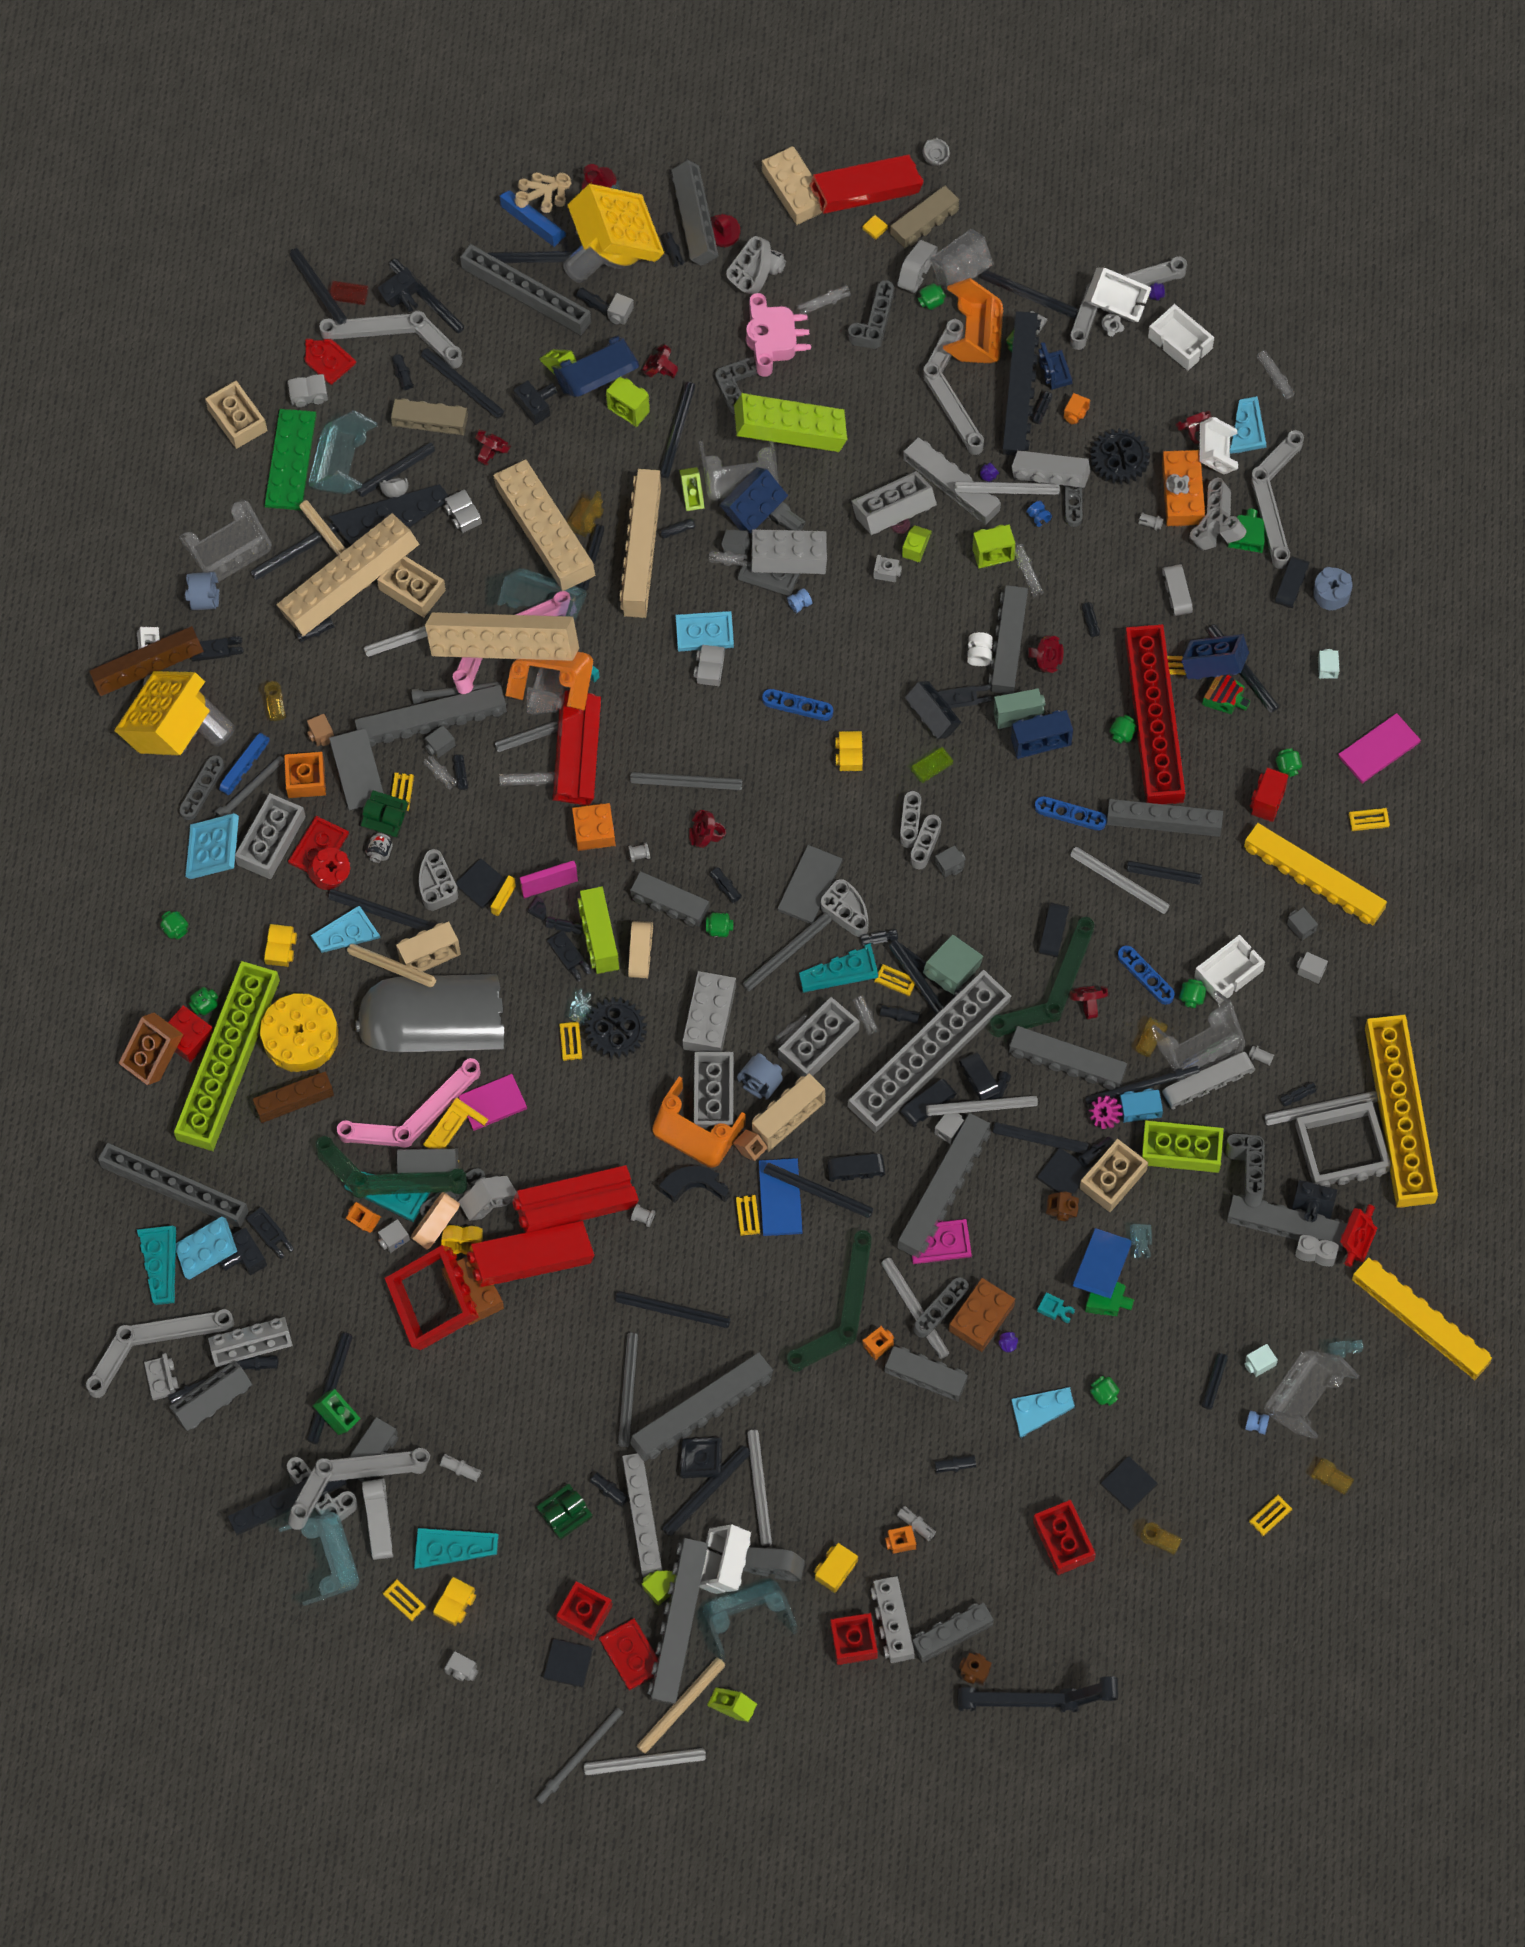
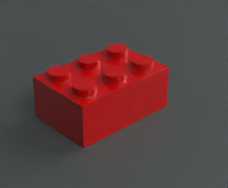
M1071 1500L1034 1515L1033 1523L1057 1576L1095 1560L1096 1553Z

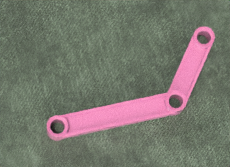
M566 591L556 593L554 598L516 615L567 616L574 611V606L570 594ZM462 657L457 671L453 674L454 683L460 694H467L472 691L473 681L482 658Z
M472 1058L465 1060L463 1065L402 1126L351 1123L346 1120L340 1122L337 1126L339 1139L344 1143L410 1147L454 1100L480 1077L481 1072L478 1061ZM469 1068L476 1069L474 1072H467ZM344 1130H351L347 1135L342 1134ZM404 1134L409 1136L405 1140L400 1139Z

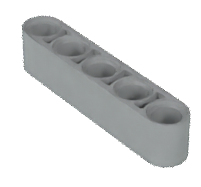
M1242 1052L1202 1070L1200 1073L1191 1075L1166 1087L1162 1093L1171 1109H1175L1177 1105L1181 1104L1182 1106L1193 1101L1192 1099L1197 1096L1199 1098L1210 1093L1209 1091L1214 1088L1217 1090L1227 1085V1082H1234L1243 1078V1075L1247 1073H1253L1255 1068L1247 1053Z

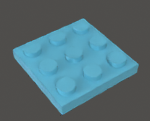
M233 813L190 825L186 866L187 878L194 879L234 868L238 815Z

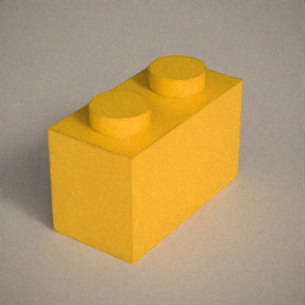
M839 1543L835 1548L832 1546L826 1554V1561L824 1563L820 1562L814 1571L816 1573L815 1580L836 1593L858 1562V1556Z

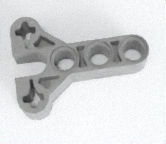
M1215 478L1210 481L1208 485L1207 514L1200 524L1190 532V538L1200 550L1216 547V538L1219 533L1227 543L1238 541L1246 534V529L1238 518L1230 516L1231 490L1221 478Z
M385 1479L362 1482L363 1495L367 1511L373 1560L392 1558V1539Z

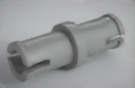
M447 1454L443 1456L440 1466L456 1472V1475H463L477 1482V1478H479L482 1471L466 1464L464 1460L459 1461Z
M906 1506L899 1511L897 1516L909 1526L912 1525L913 1531H917L927 1541L933 1538L936 1531L923 1522L922 1517H917Z

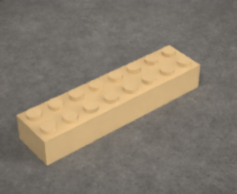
M525 459L494 474L496 488L561 590L565 591L594 577L593 562L527 460Z
M638 469V474L634 476L633 480L634 492H632L631 497L632 508H630L629 519L631 520L630 524H628L627 532L629 537L628 541H626L627 554L624 557L625 571L622 574L623 588L620 591V609L624 610V616L646 618L661 494L660 470Z
M392 513L280 601L277 606L285 618L305 636L416 548L419 543L411 530Z
M432 613L425 624L432 656L573 661L579 650L573 617Z

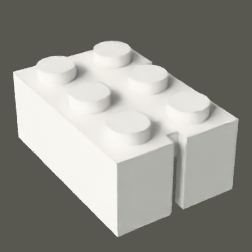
M1097 267L1084 302L1126 320L1139 322L1144 306L1135 304L1136 302L1146 303L1151 287L1104 267Z
M1175 304L1149 326L1148 338L1159 347L1163 345V350L1187 371L1199 361V357L1202 359L1213 349L1214 337Z
M1238 935L1199 965L1195 971L1194 977L1198 981L1203 982L1208 993L1219 1005L1233 995V990L1235 992L1238 991L1264 969L1265 961L1254 950L1250 953L1251 946L1241 935Z
M734 1525L709 1529L706 1543H709L708 1547L723 1553V1555L707 1550L699 1588L715 1594L738 1590L741 1584L742 1570L746 1563L745 1557L750 1545L751 1532Z

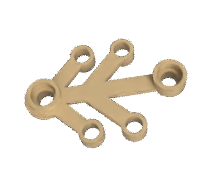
M534 173L531 181L520 179L518 188L522 191L516 193L515 203L518 207L524 208L529 204V201L544 195L541 210L549 213L552 209V191L558 189V195L555 196L554 204L562 207L566 200L564 197L565 189L571 186L570 177L565 173H559L556 177ZM528 188L537 189L531 193L524 192Z

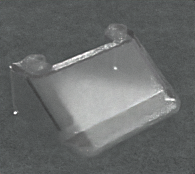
M239 500L233 504L231 508L232 516L235 519L233 522L201 541L192 532H186L179 536L184 547L202 572H215L218 582L267 554L271 549V541L247 500Z

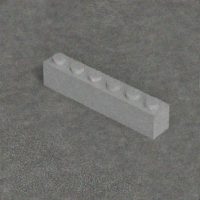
M918 437L904 451V461L984 525L1000 511L1001 503L994 495L991 496L989 493L955 492L954 483L956 481H974L967 473L961 472L956 464L946 460L941 452H936L927 441H923Z
M637 1453L623 1456V1463L642 1577H645L649 1573L654 1574L656 1571H662L645 1465L643 1459Z

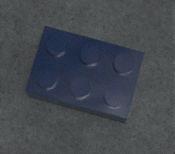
M756 467L720 506L740 531H747L751 534L752 530H755L788 495L768 469Z
M1243 634L1190 640L1182 658V663L1187 679L1219 677L1228 674L1236 675L1241 673L1249 651Z
M1057 710L1045 716L1037 715L1033 719L1018 720L1012 724L1011 741L1017 759L1070 746L1072 744L1073 728L1067 710Z

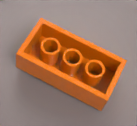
M1200 450L1163 451L1162 467L1167 526L1199 525L1205 517ZM1172 474H1177L1180 477L1188 476L1189 492L1187 494L1182 492L1174 494L1168 491L1166 488L1167 478Z

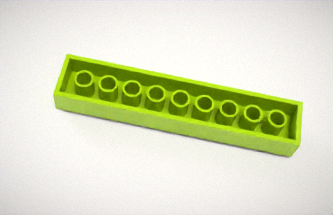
M241 961L176 1125L174 1134L177 1141L214 1151L260 1033L261 1020L270 1007L280 982L277 971Z

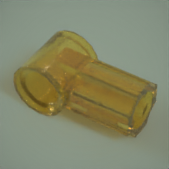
M275 681L268 682L264 687L269 719L270 721L282 720L286 718L281 686ZM273 690L278 691L274 695L269 694Z
M1150 1017L1144 1028V1034L1137 1044L1136 1051L1143 1056L1151 1057L1159 1040H1162L1163 1033H1166L1168 1025Z
M1324 1458L1320 1459L1311 1474L1314 1480L1318 1479L1322 1485L1327 1484L1344 1495L1354 1481L1353 1478L1336 1469L1332 1462Z
M1153 1522L1146 1524L1141 1532V1539L1145 1544H1152L1175 1555L1182 1538L1161 1529L1159 1525ZM1152 1530L1156 1536L1151 1538L1147 1536L1146 1531Z

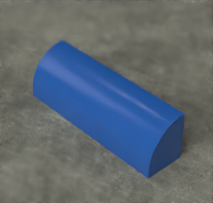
M507 191L500 196L503 209L553 247L566 236L562 229L529 204L524 208L518 207L515 203L516 194L512 191Z

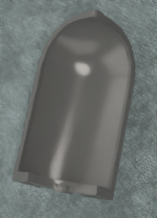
M497 974L434 976L436 983L433 987H428L406 977L385 979L371 987L361 1001L359 1020L355 1021V1031L359 1032L361 1040L366 1045L389 1052L504 1049V1024H501V1017H499V1013H503L502 998H499L500 983Z

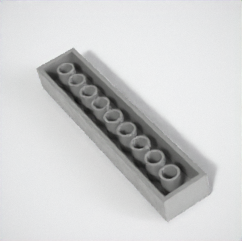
M983 970L849 1099L847 1107L876 1133L1010 1002L1011 995Z

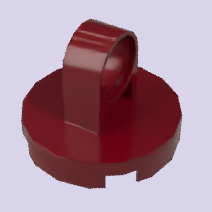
M595 164L585 166L583 170L585 179L582 183V190L588 184L608 188L616 185L617 178L610 168H599Z
M720 214L711 218L716 246L729 247L739 240L741 233L740 224L734 217Z
M661 344L656 348L658 352L654 356L651 354L643 366V373L648 377H652L659 372L662 375L671 376L673 379L678 372V367L668 360L671 353L670 347L666 344Z
M1208 410L1187 418L1183 423L1181 421L1176 423L1178 431L1187 429L1192 442L1200 445V441L1195 438V433L1200 431V423L1212 416Z
M478 430L475 438L484 444L478 456L479 462L487 466V462L490 458L494 457L496 451L502 453L509 452L511 445H508L507 441L494 434L487 436L485 435L486 431Z
M1044 636L1038 648H1028V657L1037 658L1039 668L1043 672L1054 673L1058 670L1056 669L1058 664H1062L1064 649L1063 644H1059L1058 640L1060 638L1057 636Z
M699 810L692 819L695 822L693 829H689V839L692 845L704 848L710 841L719 842L726 835V829L720 823L715 822L714 816L710 811ZM714 829L717 830L720 835L715 834Z
M1094 986L1076 988L1074 991L1070 990L1071 1000L1083 1001L1086 1019L1097 1018V999L1107 997L1108 988L1101 986V990H1096Z

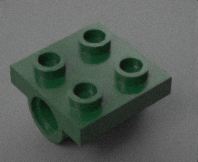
M373 790L370 799L367 800L364 806L361 826L397 838L409 802Z
M570 1484L537 1506L539 1513L560 1540L593 1517L582 1497L576 1490L574 1491Z

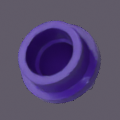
M1158 282L1150 285L1149 297L1158 301L1160 298L1165 297L1163 283L1158 284Z
M990 462L987 465L984 464L980 470L981 478L985 481H992L999 474Z
M1008 1332L999 1336L1000 1340L998 1343L1003 1351L1012 1352L1017 1348L1018 1338L1015 1337V1333Z

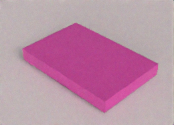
M574 861L520 877L523 898L578 881L577 868Z
M512 1074L459 1095V1100L489 1119L485 1126L527 1109ZM469 1115L467 1116L473 1131L484 1127V1125Z
M967 1220L938 1222L936 1225L938 1231L934 1238L930 1237L928 1240L930 1244L926 1253H921L919 1258L912 1256L913 1264L972 1257Z

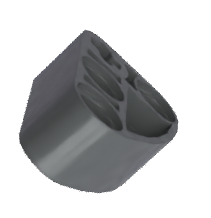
M748 1547L743 1571L767 1577L769 1574H775L776 1579L799 1582L802 1578L805 1560L789 1550Z

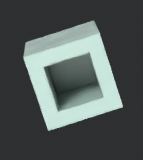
M1332 649L1319 651V678H1338V651H1333Z
M1266 1344L1246 1356L1245 1367L1250 1374L1254 1373L1255 1377L1275 1367L1278 1360Z

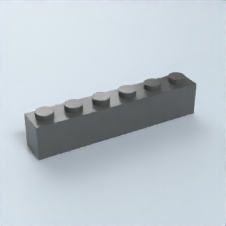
M687 160L672 169V180L676 188V197L679 202V212L682 216V226L686 234L685 240L689 248V257L691 261L699 265H705L719 256L700 169L697 164Z
M1006 585L1005 592H1001L1000 603H1003V609L999 608L998 619L1001 620V624L996 626L995 636H999L998 642L994 641L993 652L996 653V658H992L991 669H994V674L989 676V685L992 686V692L1014 693L1028 588Z
M1110 799L1107 825L1220 837L1223 811Z
M1017 1026L1010 1044L1009 1053H1012L1015 1058L1023 1059L1024 1057L1030 1059L1033 1064L1047 1065L1053 1071L1062 1070L1071 1077H1083L1087 1082L1103 1084L1109 1090L1120 1088L1127 1070L1126 1062Z
M1233 1195L1227 1223L1298 1241L1302 1235L1313 1236L1319 1241H1332L1339 1246L1338 1251L1343 1249L1340 1241L1347 1226V1223L1343 1220L1327 1219L1321 1214H1317V1219L1314 1222H1310L1311 1216L1309 1221H1306L1304 1218L1306 1211L1288 1209L1281 1204H1268L1265 1200H1262L1261 1205L1258 1207H1250L1245 1203L1244 1195Z

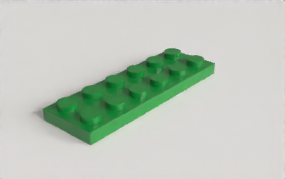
M280 409L265 508L301 510L300 504L304 500L316 412Z

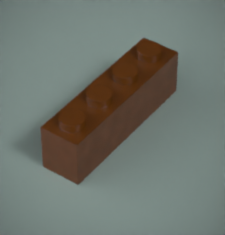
M325 1071L253 1098V1102L261 1123L332 1097L334 1093Z

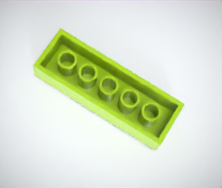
M744 393L740 395L734 405L736 434L740 437L840 452L847 441L845 412L843 409Z

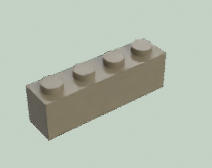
M946 186L942 187L892 224L891 235L904 248L909 245L913 246L919 237L928 235L935 225H941L946 217L956 214L959 209V199Z
M395 399L391 421L392 426L464 435L468 413L467 408L462 406H447L442 403L431 404L425 401L415 402L408 399Z

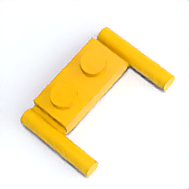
M456 1098L423 1145L428 1149H444L460 1129L468 1115L484 1126L489 1119Z

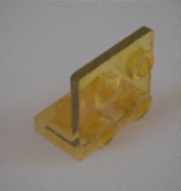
M597 491L591 501L583 497L581 498L568 521V525L574 533L585 538L588 532L592 533L596 518H600L603 513L601 492Z

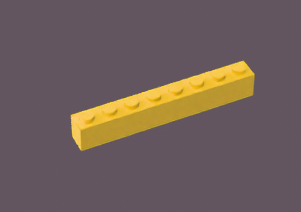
M1259 823L1256 824L1245 840L1244 847L1248 853L1252 855L1257 854L1266 864L1275 865L1281 873L1293 876L1297 883L1301 885L1306 884L1311 887L1312 892L1324 895L1330 903H1337L1343 907L1346 913L1357 915L1360 921L1365 924L1370 923L1374 925L1386 908V900Z
M1368 1258L1353 1274L1352 1281L1472 1379L1476 1380L1490 1364L1492 1357H1490V1353L1486 1349L1479 1348L1470 1336L1463 1335L1454 1323L1447 1322L1439 1311L1433 1310L1423 1298H1418L1414 1295L1410 1287L1407 1285L1403 1286L1398 1282L1394 1274L1387 1273L1382 1269V1265L1378 1261Z

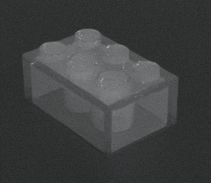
M973 229L967 231L930 258L938 283L945 290H947L949 285L968 278L974 279L994 264L985 237Z

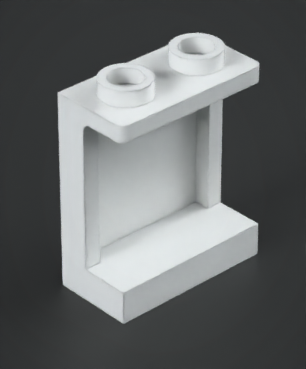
M1215 417L1201 422L1200 462L1222 474L1237 470L1238 462L1230 458V437L1237 434V429Z

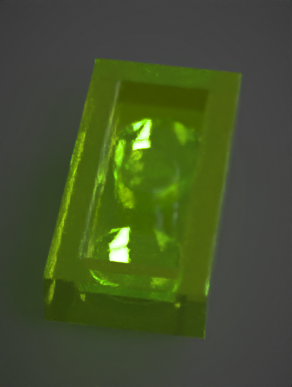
M941 747L914 764L912 771L924 783L952 765L953 760L945 749Z

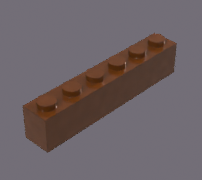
M193 626L94 668L90 670V674L101 697L151 675L154 671L163 670L204 651Z

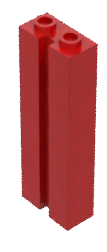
M904 155L813 174L809 186L814 196L818 197V204L823 214L914 195L920 192L923 179L919 175L915 162L912 161L910 155Z
M570 690L564 691L560 698L553 800L590 806L594 799L601 697L588 693L585 710H580L567 706Z
M625 1165L519 1190L516 1192L512 1203L514 1209L518 1211L519 1224L527 1233L634 1208L639 1199L634 1186L630 1182L631 1177Z
M583 1221L471 1244L469 1252H467L468 1262L475 1268L473 1270V1278L475 1281H478L479 1288L588 1265L592 1263L594 1258V1252Z

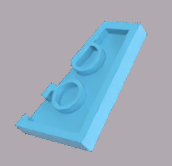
M1258 396L1239 400L1235 424L1237 434L1233 435L1230 453L1267 448Z
M358 906L312 934L311 938L321 953L347 947L350 944H359L379 939L380 935L361 907Z
M1070 1387L1011 1400L1020 1438L1074 1408Z

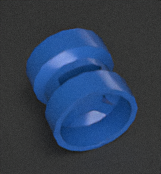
M1042 501L1033 503L1027 509V513L1030 517L1034 518V523L1038 527L1042 526L1039 522L1040 520L1044 519L1047 523L1052 518L1051 513L1045 510V505Z

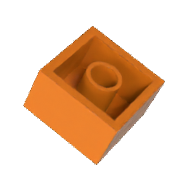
M323 753L286 754L285 776L288 798L326 795Z
M610 803L572 808L578 851L616 846Z

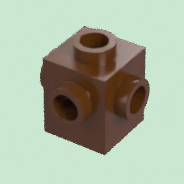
M1070 1192L1048 1195L1046 1214L1057 1217L1059 1221H1068L1070 1218L1077 1217L1079 1198L1071 1196Z
M969 1653L968 1657H963L959 1668L962 1669L961 1676L968 1683H977L983 1686L991 1670L992 1663L985 1660L986 1658L979 1653Z

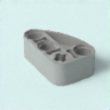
M758 236L752 237L728 268L727 278L741 291L753 295L758 293L763 287L771 263L769 241Z
M922 240L917 243L902 265L898 287L916 293L924 279L922 278L923 272L927 274L935 258L937 246Z
M436 849L429 850L426 853L419 873L422 901L426 909L431 911L449 905L458 899L457 885L441 852ZM432 859H438L436 863L430 862ZM439 875H446L445 878H438ZM429 898H436L433 902L427 901Z
M842 879L835 881L821 898V911L823 914L827 913L833 921L853 935L861 937V935L867 934L868 914L861 896L847 881ZM838 889H843V890H845V892H844V893H838L837 890H838ZM843 913H846V914H848L849 916L846 917V918H843V917H841L840 915L843 914ZM857 924H862V925H864V927H863V928H857L856 925H857Z

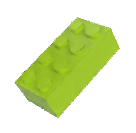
M603 886L580 891L581 898H577L578 908L582 918L583 931L586 936L592 969L596 968L597 974L619 970L618 954Z
M1145 1121L1142 1158L1148 1162V1166L1219 1173L1224 1128Z

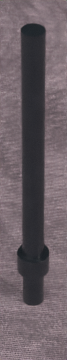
M1198 1065L1186 1069L1179 1068L1169 1074L1085 1098L1088 1105L1092 1104L1093 1101L1098 1102V1097L1105 1098V1096H1110V1098L1123 1095L1128 1091L1134 1092L1176 1079L1180 1081L1187 1076L1200 1072Z

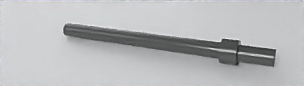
M617 1707L553 1780L550 1779L546 1783V1788L536 1798L540 1804L551 1793H555L559 1789V1784L623 1714L621 1709Z

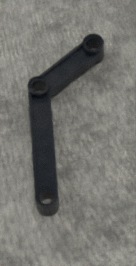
M1112 1676L1101 1677L1099 1683L1078 1690L1072 1688L1061 1689L1060 1693L976 1692V1689L972 1687L958 1689L959 1711H963V1709L975 1711L976 1706L1060 1707L1061 1712L1073 1710V1713L1079 1711V1706L1099 1700H1118V1678Z

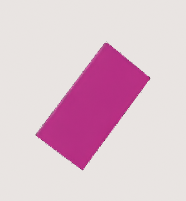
M1396 713L1339 753L1338 757L1358 780L1364 783L1418 745L1421 740Z

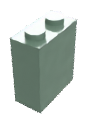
M1039 688L994 697L993 713L997 729L1011 727L1018 720H1029L1037 715L1044 714L1045 699L1044 695H1040Z
M952 935L926 962L923 973L929 979L941 985L944 990L954 995L980 967L983 955Z

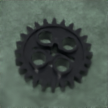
M1119 428L1118 432L1115 433L1111 429V434L1105 431L1104 437L1099 435L1098 441H1094V447L1091 448L1090 455L1091 465L1095 466V472L1100 471L1099 477L1106 476L1105 481L1111 478L1112 484L1116 480H1119L1120 485L1123 480L1129 484L1130 478L1136 481L1137 476L1142 477V473L1146 472L1150 459L1149 447L1146 446V441H1141V435L1135 437V431L1128 434V429L1123 433L1121 428ZM1115 443L1118 444L1120 455L1117 454V453H1118V448H1117V446H1116ZM1121 457H1123V465L1125 470L1122 468Z
M612 997L610 1002L605 998L603 1005L597 1002V1009L591 1008L592 1014H587L589 1020L584 1023V1025L588 1026L585 1028L584 1033H590L586 1040H592L590 1047L597 1046L596 1053L602 1050L603 1057L606 1053H609L610 1059H612L614 1054H616L617 1059H620L621 1054L628 1057V1051L634 1054V1047L638 1049L641 1047L639 1042H644L645 1040L642 1036L647 1033V1031L643 1030L646 1028L647 1023H641L645 1016H639L641 1009L634 1010L636 1004L629 1006V1000L622 1003L621 997L618 1002H615L614 997ZM616 1012L619 1017L612 1018L609 1013ZM632 1024L634 1029L627 1030L624 1025ZM616 1025H617V1026L619 1027V1029H616V1030L614 1031L612 1028H613V1027H616ZM604 1026L607 1031L602 1033L597 1027ZM619 1038L622 1044L617 1045L612 1039Z

